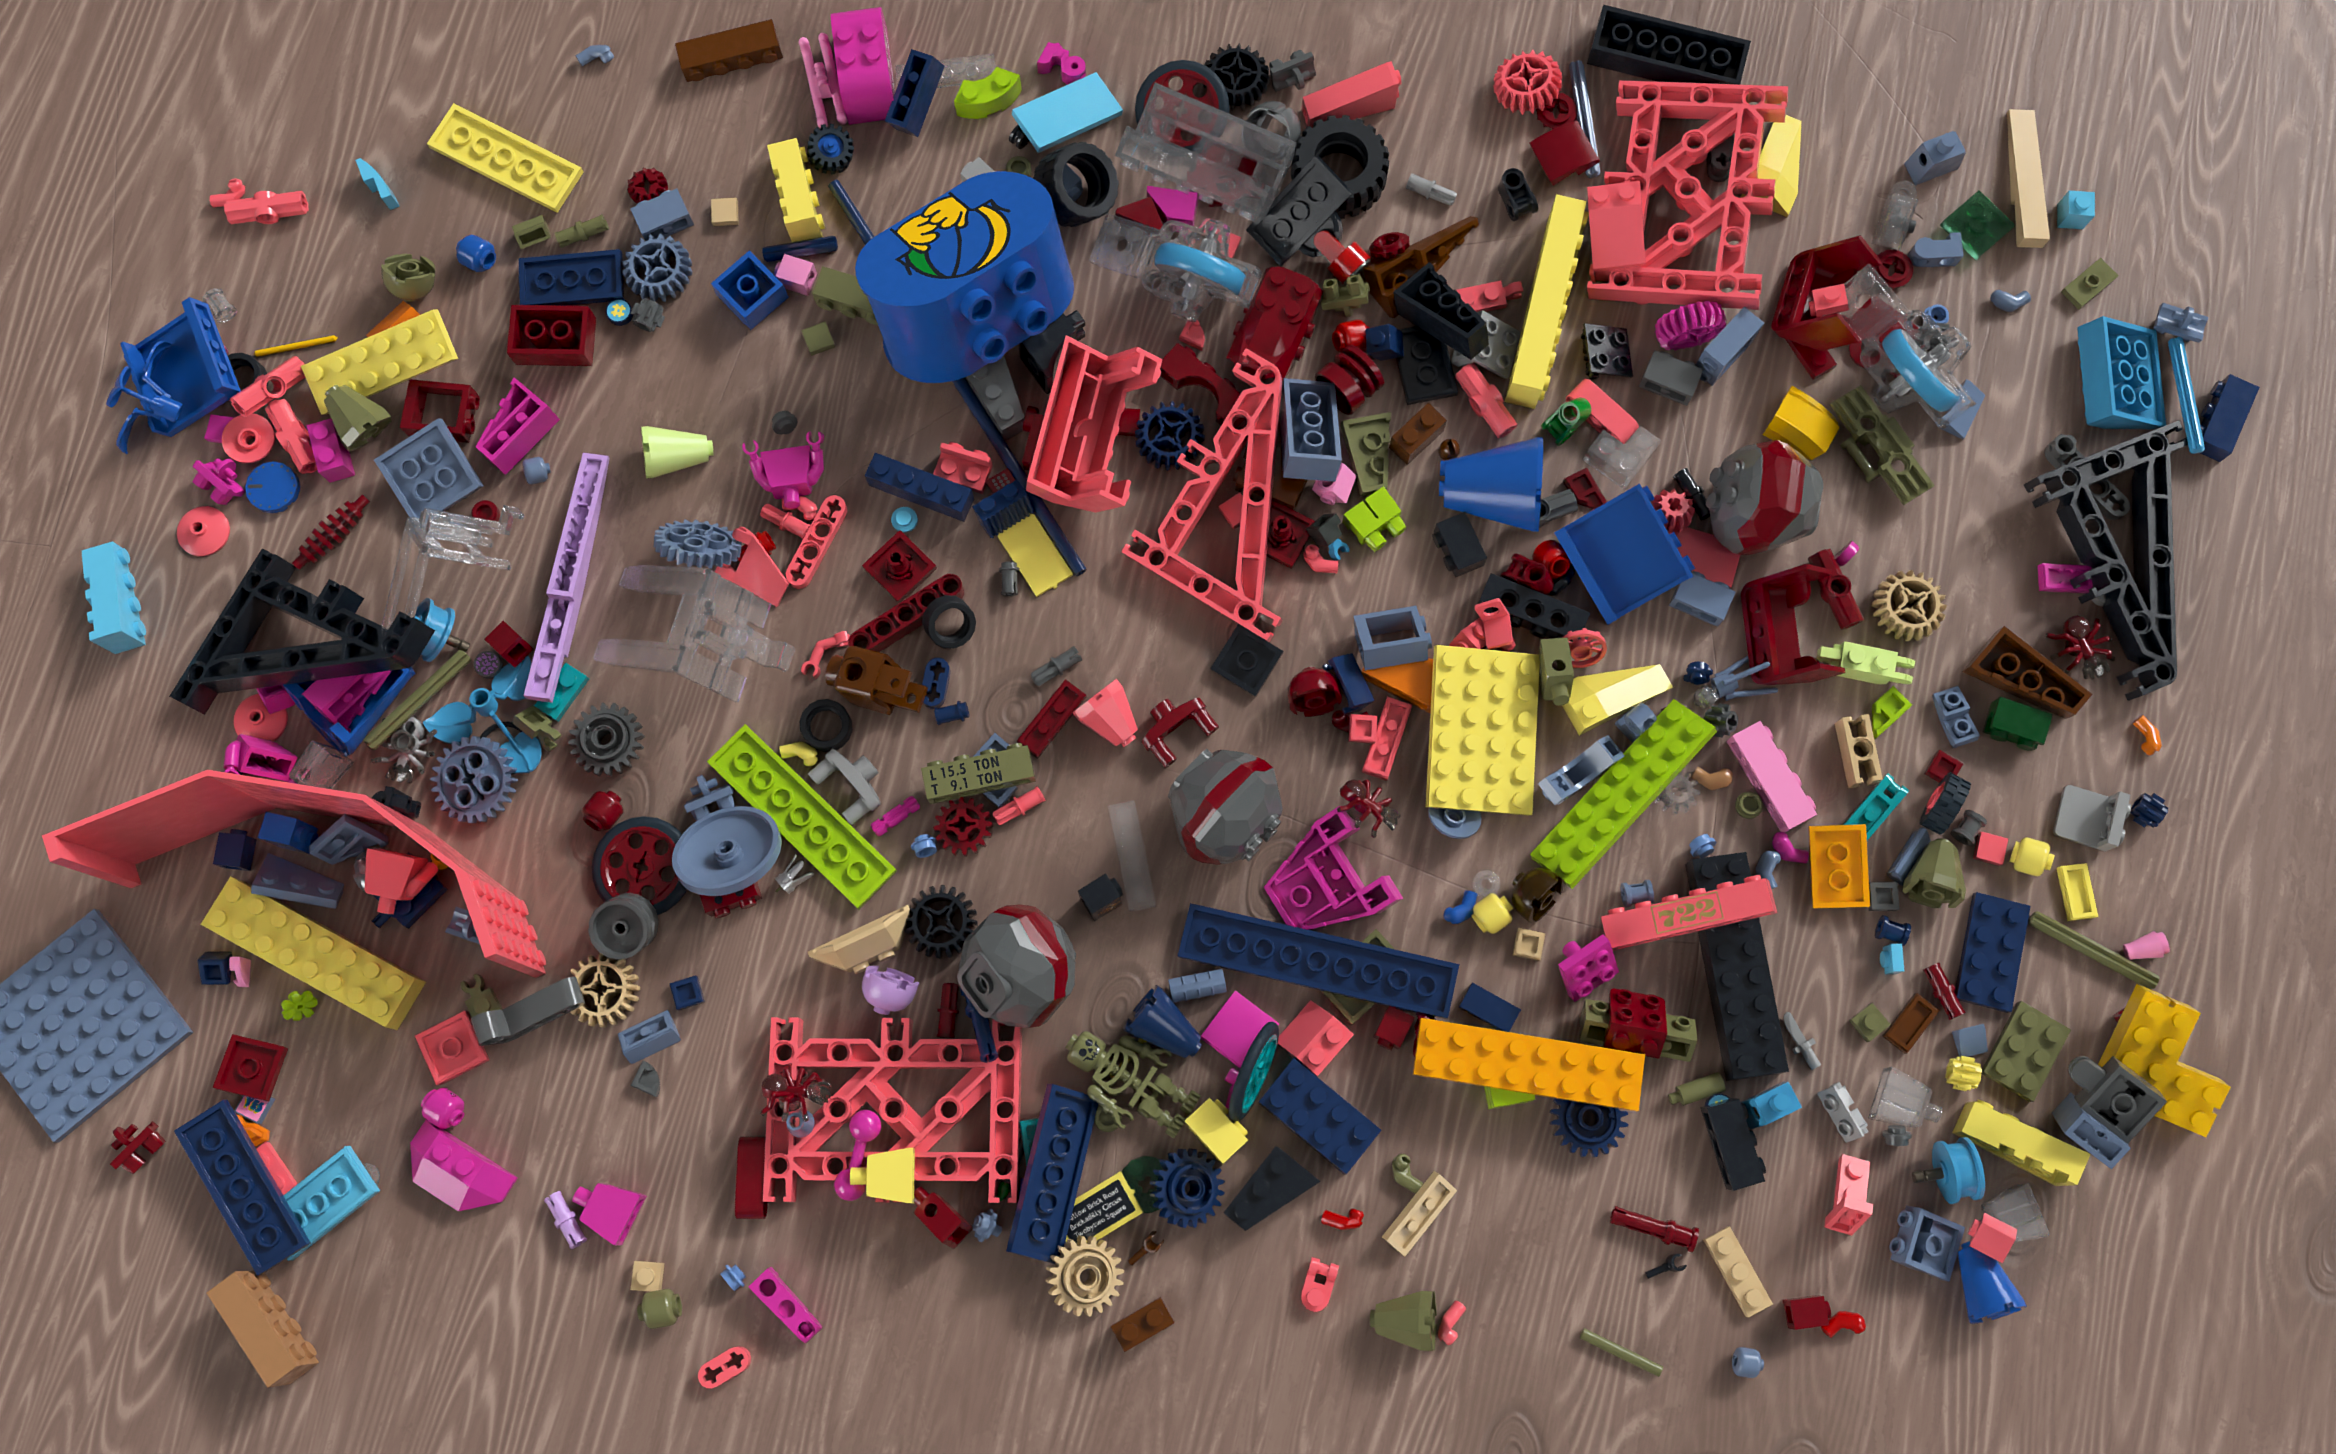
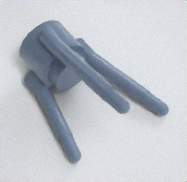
M1748 656L1724 671L1714 674L1715 677L1711 678V685L1715 695L1718 698L1724 697L1725 701L1738 697L1777 693L1778 688L1735 692V689L1739 688L1737 680L1769 667L1770 663L1765 662L1736 675L1730 674L1749 661Z

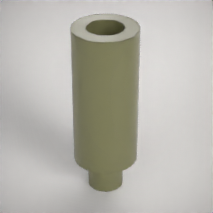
M1719 1072L1676 1086V1092L1668 1094V1099L1671 1105L1680 1102L1684 1106L1724 1092L1726 1088L1722 1076Z

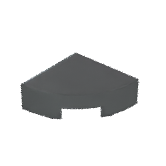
M643 1060L631 1086L654 1097H658L660 1078L655 1068Z

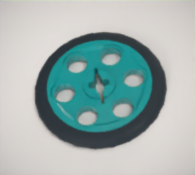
M1268 1022L1262 1027L1245 1056L1231 1094L1229 1117L1232 1121H1241L1247 1115L1266 1080L1279 1039V1026L1275 1022Z

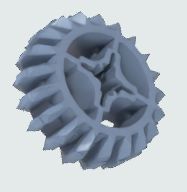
M649 234V240L644 241V239L640 238V245L631 244L633 252H626L625 256L628 260L622 261L625 268L623 276L626 279V284L632 288L635 295L640 294L642 299L650 297L655 302L660 297L662 301L666 302V296L670 295L672 298H675L677 290L684 293L682 284H689L690 282L688 276L692 275V269L690 268L692 261L689 258L687 249L683 248L681 242H675L671 236L665 239L662 234H659L657 239H655L653 235ZM671 256L676 259L675 269H672L669 265ZM641 267L646 271L644 281L639 278Z

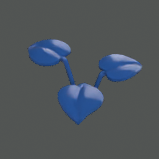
M159 341L152 347L146 359L142 380L160 393L161 397L155 395L153 399H150L125 388L131 374V367L126 366L118 375L115 387L107 398L106 405L112 408L117 404L121 393L124 392L149 403V409L154 411H143L136 407L131 415L127 417L116 441L117 447L123 453L128 454V438L138 416H150L159 420L162 417L175 423L182 412L184 404L171 399V394L166 393L150 379L162 354L173 346L166 341Z

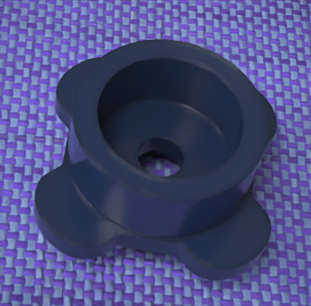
M1692 662L1688 664L1687 674L1683 676V680L1695 685L1710 682L1709 676L1713 674V670L1705 662Z

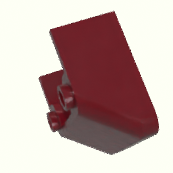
M1861 235L1800 252L1791 260L1771 324L1772 330L1779 337L1818 351H1825L1859 342V336L1839 312L1817 318L1816 316L1811 317L1808 302L1813 301L1812 290L1844 284L1846 290L1854 283L1858 271L1881 265L1882 261Z
M1803 564L1750 581L1744 585L1741 591V603L1749 666L1752 668L1765 662L1770 663L1769 667L1751 674V678L1755 683L1761 685L1811 683L1846 673L1845 668L1821 664L1815 657H1801L1794 608L1808 601L1811 594L1810 581L1832 575L1831 569Z

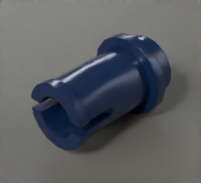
M957 701V704L935 708L934 710L938 725L960 719L963 722L965 718L970 717L967 703H961V701Z

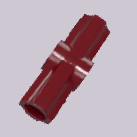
M1831 548L1811 555L1808 558L1810 565L1832 570V575L1817 580L1821 587V597L1829 604L1840 629H1848L1861 623L1864 618L1850 591L1851 581L1842 574ZM1831 585L1839 587L1841 593L1833 592Z

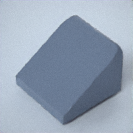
M1984 1024L1952 1031L1959 1057H1969L1988 1052Z

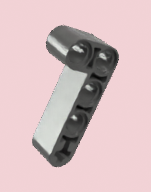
M569 977L502 1010L480 1013L472 1017L471 1022L479 1046L503 1044L515 1040L583 1006L585 1001L577 978Z

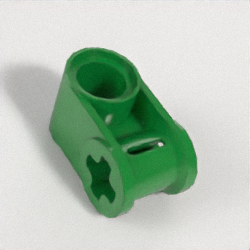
M1582 397L1565 402L1542 423L1541 427L1543 430L1547 429L1556 439V445L1560 446L1590 416L1591 405L1588 400ZM1573 406L1577 410V416L1573 413Z

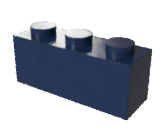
M911 49L893 97L894 101L891 102L885 118V122L898 131L916 137L920 134L945 67L934 56Z
M2229 374L2222 381L2218 380L2210 392V395H2213L2212 400L2207 403L2201 413V417H2204L2200 426L2205 450L2200 454L2218 462L2232 454L2260 388L2259 386L2232 374Z

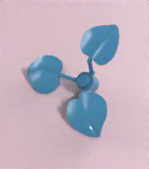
M527 656L516 668L510 663L504 666L494 676L490 692L485 688L474 690L469 698L471 703L469 706L463 702L447 704L432 717L423 721V725L428 732L435 729L437 734L433 737L448 744H452L451 742L453 741L461 743L462 737L469 738L472 734L471 723L476 722V712L484 717L491 716L509 740V742L500 746V748L508 750L504 757H512L514 759L509 764V767L517 768V771L514 773H530L534 771L539 765L542 756L541 744L537 737L531 739L524 732H521L513 738L495 714L498 709L496 699L505 700L507 696L513 701L525 699L524 691L532 665L530 657Z

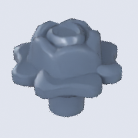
M991 1208L987 1212H981L974 1218L972 1229L975 1231L974 1236L978 1238L979 1242L988 1239L991 1234L998 1237L1002 1232V1227L996 1224L997 1214Z

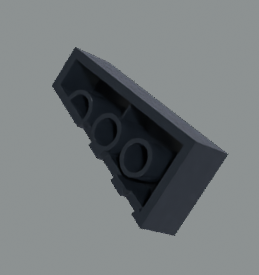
M1430 262L1393 292L1398 315L1468 359L1472 360L1489 345L1486 322L1468 303L1465 304L1460 294L1455 289L1452 290L1447 284V280L1435 271L1434 266Z

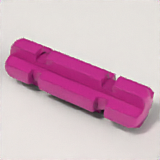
M908 797L903 801L904 804H898L882 816L883 819L879 820L878 818L871 823L870 826L875 834L882 836L887 832V828H893L906 819L910 812L913 814L920 808V804L915 797Z

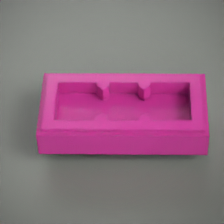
M2049 563L2037 565L2039 591L2088 593V589L2093 588L2091 579L2080 583V587L2076 589L2073 588L2070 582L2071 579L2092 570L2089 566Z

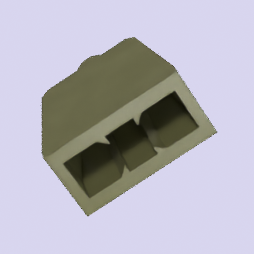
M1568 638L1541 639L1538 655L1540 659L1539 687L1542 698L1546 701L1553 700V703L1557 706L1565 705L1571 697L1574 679ZM1556 661L1558 668L1553 669L1552 663Z

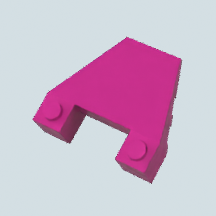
M1338 806L1318 819L1304 839L1297 844L1296 849L1288 859L1282 863L1264 886L1286 925L1310 930L1378 914L1403 899L1389 875L1381 876L1365 887L1338 843L1360 830L1349 810L1341 811L1339 808L1341 806Z

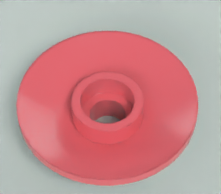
M252 413L246 418L239 415L225 426L221 439L222 446L226 454L233 460L240 463H254L265 458L272 450L275 443V431L271 423L261 415ZM255 438L254 443L249 445V440Z
M201 506L190 510L182 517L177 527V540L180 546L187 553L198 557L209 556L218 552L226 544L230 534V525L226 516L218 509L209 506ZM202 525L201 531L196 532L197 528Z
M252 695L246 698L235 712V731L237 735L244 734L275 741L286 728L288 721L287 710L283 709L270 714L260 695ZM259 713V720L253 721L255 715Z

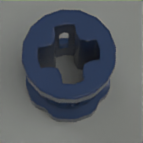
M1882 915L1876 925L1875 938H1885L1905 946L1910 936L1911 924H1900L1889 920L1888 916Z

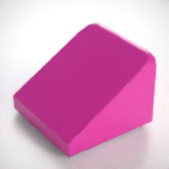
M283 685L256 688L270 714L295 705V702Z

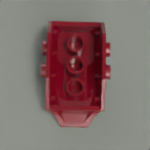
M1284 267L1267 268L1253 299L1248 298L1243 313L1246 315L1243 321H1238L1235 326L1233 335L1236 337L1226 359L1233 361L1235 365L1236 363L1241 364L1242 371L1254 376L1259 366L1250 360L1247 364L1243 362L1242 354L1247 348L1274 364L1279 369L1283 381L1293 368L1295 361L1300 362L1305 351V347L1302 346L1305 338L1310 339L1313 334L1315 324H1312L1323 293L1319 285L1307 276ZM1266 373L1261 380L1264 381L1271 377L1275 378V375Z

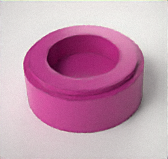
M1850 541L1835 556L1839 566H1844L1858 552L1859 546L1856 543Z

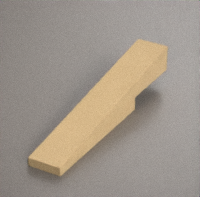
M2009 109L2007 112L2010 195L2011 205H2015L2017 247L2043 248L2050 240L2035 110Z

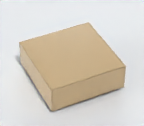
M737 198L711 199L713 226L739 225Z
M1518 928L1512 956L1540 961L1545 933Z

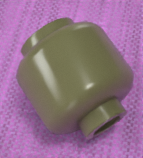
M669 1288L645 1293L642 1303L637 1306L639 1320L644 1321L650 1329L674 1325L677 1318L682 1315V1303L679 1294H674Z

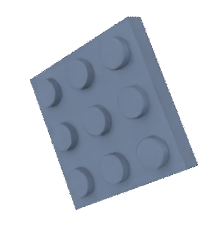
M439 418L374 459L415 527H421L484 486L446 424Z

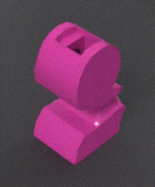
M1047 43L1037 61L1039 74H1048L1053 66L1059 65L1061 67L1062 82L1065 84H1070L1086 77V66L1082 58L1078 56L1069 57V51L1063 49L1059 43Z

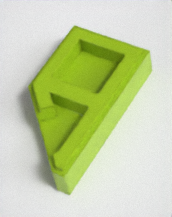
M1894 686L1872 704V731L1874 739L1880 736L1912 706Z

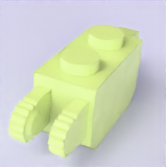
M1846 641L1841 645L1834 644L1833 648L1821 646L1817 650L1816 658L1820 662L1845 668L1846 673L1837 676L1874 684H1887L1889 681L1912 684V676L1895 672L1896 667L1914 668L1915 661L1898 656V652Z

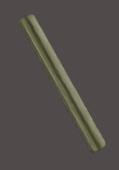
M462 650L454 654L364 738V743L370 749L376 750L470 663L471 658Z
M2033 912L2029 918L2028 923L2032 927L2148 989H2154L2160 980L2158 975L2041 912Z

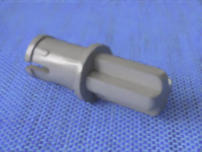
M1413 173L1410 175L1406 185V189L1426 196L1427 200L1432 198L1449 206L1453 205L1457 196L1456 192L1437 185L1435 180L1429 181Z

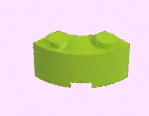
M996 67L992 74L982 80H963L954 100L957 116L968 119L988 118L987 115L999 110H1006L1016 101L1022 91L1020 75Z

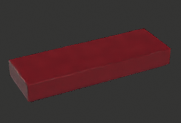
M1065 679L1016 742L1022 743L1023 746L1028 745L1030 753L1038 759L1071 718L1072 712L1086 699L1087 695Z

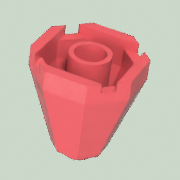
M1117 679L1072 712L1079 722L1114 746L1121 744L1125 747L1136 739L1134 733L1138 728L1124 689Z

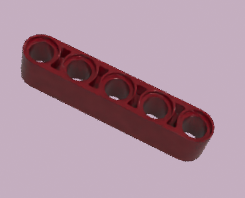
M955 574L943 575L853 632L848 639V645L856 646L858 642L865 640L868 641L865 649L881 652L923 625V614L927 608L923 606V602L926 599H936L944 595L963 599L964 587L961 579ZM950 584L958 586L957 590L953 593L945 592L946 587ZM904 613H913V617L911 620H900L901 616ZM888 626L891 628L887 635H878L879 629Z

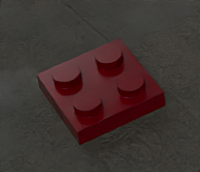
M232 1034L212 1088L269 1102L288 1048Z

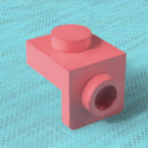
M1844 284L1812 290L1813 301L1808 302L1811 317L1816 316L1817 318L1849 310Z
M1478 618L1461 630L1449 646L1475 649L1486 648L1483 621Z

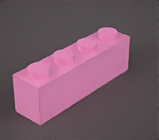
M1761 721L1734 734L1726 741L1781 832L1786 833L1817 815L1814 801L1803 792L1800 778L1795 772H1791L1786 764V755L1781 749H1777L1773 742L1772 732L1767 726H1763Z

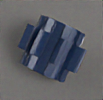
M2146 793L2141 794L2131 807L2130 813L2135 816L2133 821L2144 828L2146 825L2152 828L2157 827L2169 811L2168 807L2163 804L2165 800L2155 793L2151 796Z

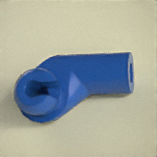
M1465 890L1460 905L1445 909L1443 914L1445 921L1459 924L1471 918L1478 894Z

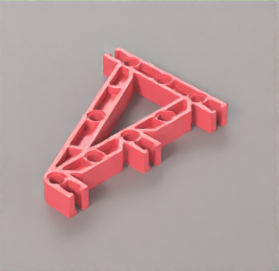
M1246 348L1242 354L1243 362L1247 364L1250 360L1258 365L1259 368L1256 374L1252 376L1242 371V365L1236 363L1232 372L1235 377L1254 388L1242 391L1213 438L1216 452L1213 453L1192 439L1189 440L1187 443L1188 452L1192 454L1196 450L1204 458L1199 466H1195L1187 462L1185 459L1186 455L1181 453L1177 463L1199 478L1186 482L1158 528L1160 543L1134 530L1131 535L1134 538L1133 541L1138 543L1141 539L1149 545L1145 555L1140 557L1132 553L1131 546L1128 544L1124 546L1121 552L1227 618L1270 642L1274 634L1272 632L1263 633L1255 627V624L1261 615L1273 620L1272 625L1275 627L1280 626L1283 621L1279 616L1262 607L1282 377L1279 369L1274 364ZM1264 374H1274V381L1271 384L1262 383L1261 379ZM1239 418H1244L1247 420L1246 427L1241 430L1235 429L1234 422ZM1248 441L1235 577L1238 588L1236 591L1178 556ZM1211 463L1219 464V471L1214 475L1206 473L1207 466ZM1255 490L1264 491V498L1259 502L1251 500V494ZM1183 508H1190L1192 510L1191 517L1187 520L1179 519V512ZM1155 553H1163V562L1160 565H1152V556ZM1199 580H1207L1209 583L1208 589L1203 593L1197 592L1196 583ZM1244 607H1252L1254 610L1253 617L1249 620H1243L1240 617V612Z

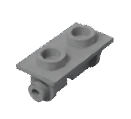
M1840 1082L1831 1085L1830 1088L1817 1093L1823 1107L1829 1113L1845 1143L1861 1138L1869 1132L1866 1128L1868 1124L1858 1108L1852 1111L1849 1110L1848 1106L1852 1105L1854 1101L1845 1085L1842 1086Z

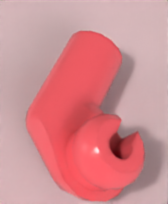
M237 178L231 179L228 183L230 189L225 194L210 195L211 206L213 208L224 207L226 201L241 199L245 194V186L242 185V181Z
M799 496L800 506L794 509L786 508L784 506V498H782L783 511L800 510L803 512L805 520H814L818 508L807 497Z
M1453 1302L1443 1315L1439 1326L1438 1338L1447 1345H1451L1458 1337L1457 1332L1452 1330V1328L1466 1311V1307L1461 1302Z

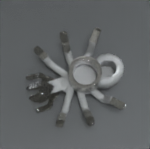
M410 717L400 727V730H396L393 733L391 744L384 742L380 745L399 752L386 758H372L371 763H390L398 758V761L388 769L385 777L388 779L391 776V780L394 781L398 775L397 781L403 782L407 779L409 773L407 782L410 784L412 783L414 773L411 771L407 761L410 760L414 763L420 774L425 773L424 766L412 754L428 758L434 757L435 752H425L418 749L422 745L431 743L433 741L432 737L437 734V730L433 729L426 735V739L421 740L426 733L425 726L420 720Z

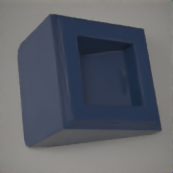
M208 951L198 959L201 985L230 983L231 970L229 968V958L232 957L231 951Z

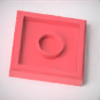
M463 1011L415 1035L435 1084L438 1086L489 1061L484 1046H479L468 1011Z

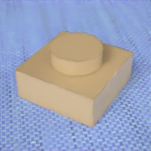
M634 1261L631 1290L650 1292L661 1290L665 1263Z

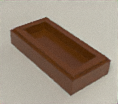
M1915 993L1882 1037L1901 1052L1907 1054L1940 1010L1921 995Z

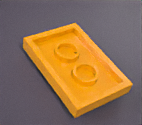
M1866 824L1808 826L1812 908L1870 907Z

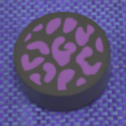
M492 651L481 652L474 660L475 671L486 679L494 678L503 668L501 658Z

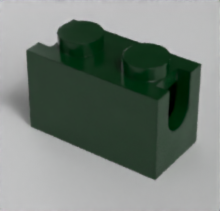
M1999 697L1990 704L1983 733L1991 735L1990 737L1996 741H2010L2017 744V747L2020 749L2032 751L2037 749L2038 744H2045L2053 714Z

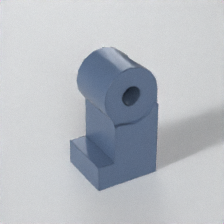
M1961 232L1950 233L1945 240L1920 238L1909 251L1908 257L1912 264L1917 267L1956 266L1964 256Z
M1640 703L1617 720L1615 725L1633 743L1657 721V718L1647 705Z

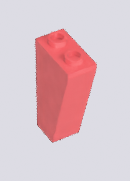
M1392 61L1386 62L1304 96L1301 110L1307 127L1313 128L1314 122L1322 119L1323 122L1327 121V116L1335 115L1336 118H1342V115L1350 116L1351 120L1395 109L1396 98H1399L1398 87L1401 85L1399 71L1394 69Z

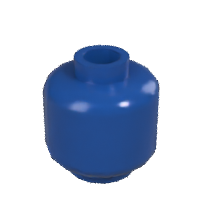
M477 235L464 237L456 246L458 262L475 272H484L490 269L496 261L494 246Z

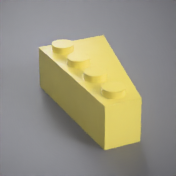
M797 138L767 145L775 178H777L775 183L784 214L783 219L791 241L797 242L822 238L821 230L825 229L822 214H817L815 207L820 205L816 191L811 192L810 185L814 184L811 170L805 168L804 162H808L805 146L800 147Z
M1977 1100V1102L1965 1103L1952 1132L1959 1137H1968L1973 1144L2054 1186L2078 1185L2091 1155L2090 1153L2052 1137L2035 1127L2019 1122L2018 1118L2010 1114L1997 1112L1987 1102Z

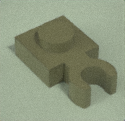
M478 974L473 975L476 980V985L473 988H470L469 984L465 981L460 982L462 990L471 995V998L464 1002L472 1017L487 1011L502 1010L493 989H483L485 982L482 976Z

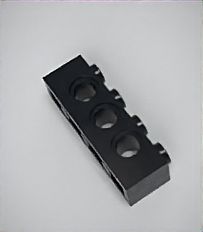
M1490 573L1478 602L1480 604L1496 598L1500 600L1504 598L1510 599L1513 602V607H1506L1510 614L1511 626L1514 628H1526L1530 630L1532 635L1539 638H1545V636L1551 639L1562 638L1569 631L1582 630L1585 628L1590 612ZM1489 607L1484 612L1494 613L1498 608ZM1528 608L1536 610L1538 617H1529L1525 610ZM1557 618L1561 620L1563 627H1554L1550 619Z

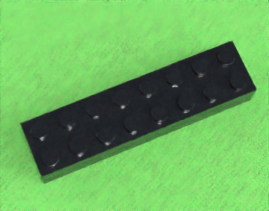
M1747 852L1697 858L1685 864L1690 891L1705 888L1706 892L1716 890L1717 884L1733 882V885L1744 883V878L1751 876ZM1754 918L1698 931L1726 1081L1789 1072L1760 919Z

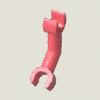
M847 631L838 632L833 637L818 641L815 644L809 661L802 665L801 672L806 675L808 668L813 666L815 667L813 677L815 679L818 678L821 672L819 663L824 651L834 647L848 646L850 635L847 634Z

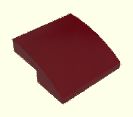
M1578 121L1559 126L1529 142L1553 186L1574 172L1580 175L1601 162Z

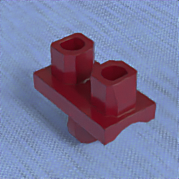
M152 1121L136 1138L132 1136L138 1130L134 1124H131L126 1130L122 1127H116L113 1130V1134L117 1139L111 1146L115 1150H118L123 1144L127 1147L110 1165L115 1169L121 1166L123 1169L134 1174L146 1162L135 1150L142 1145L150 1153L154 1154L166 1142L156 1131L159 1126Z

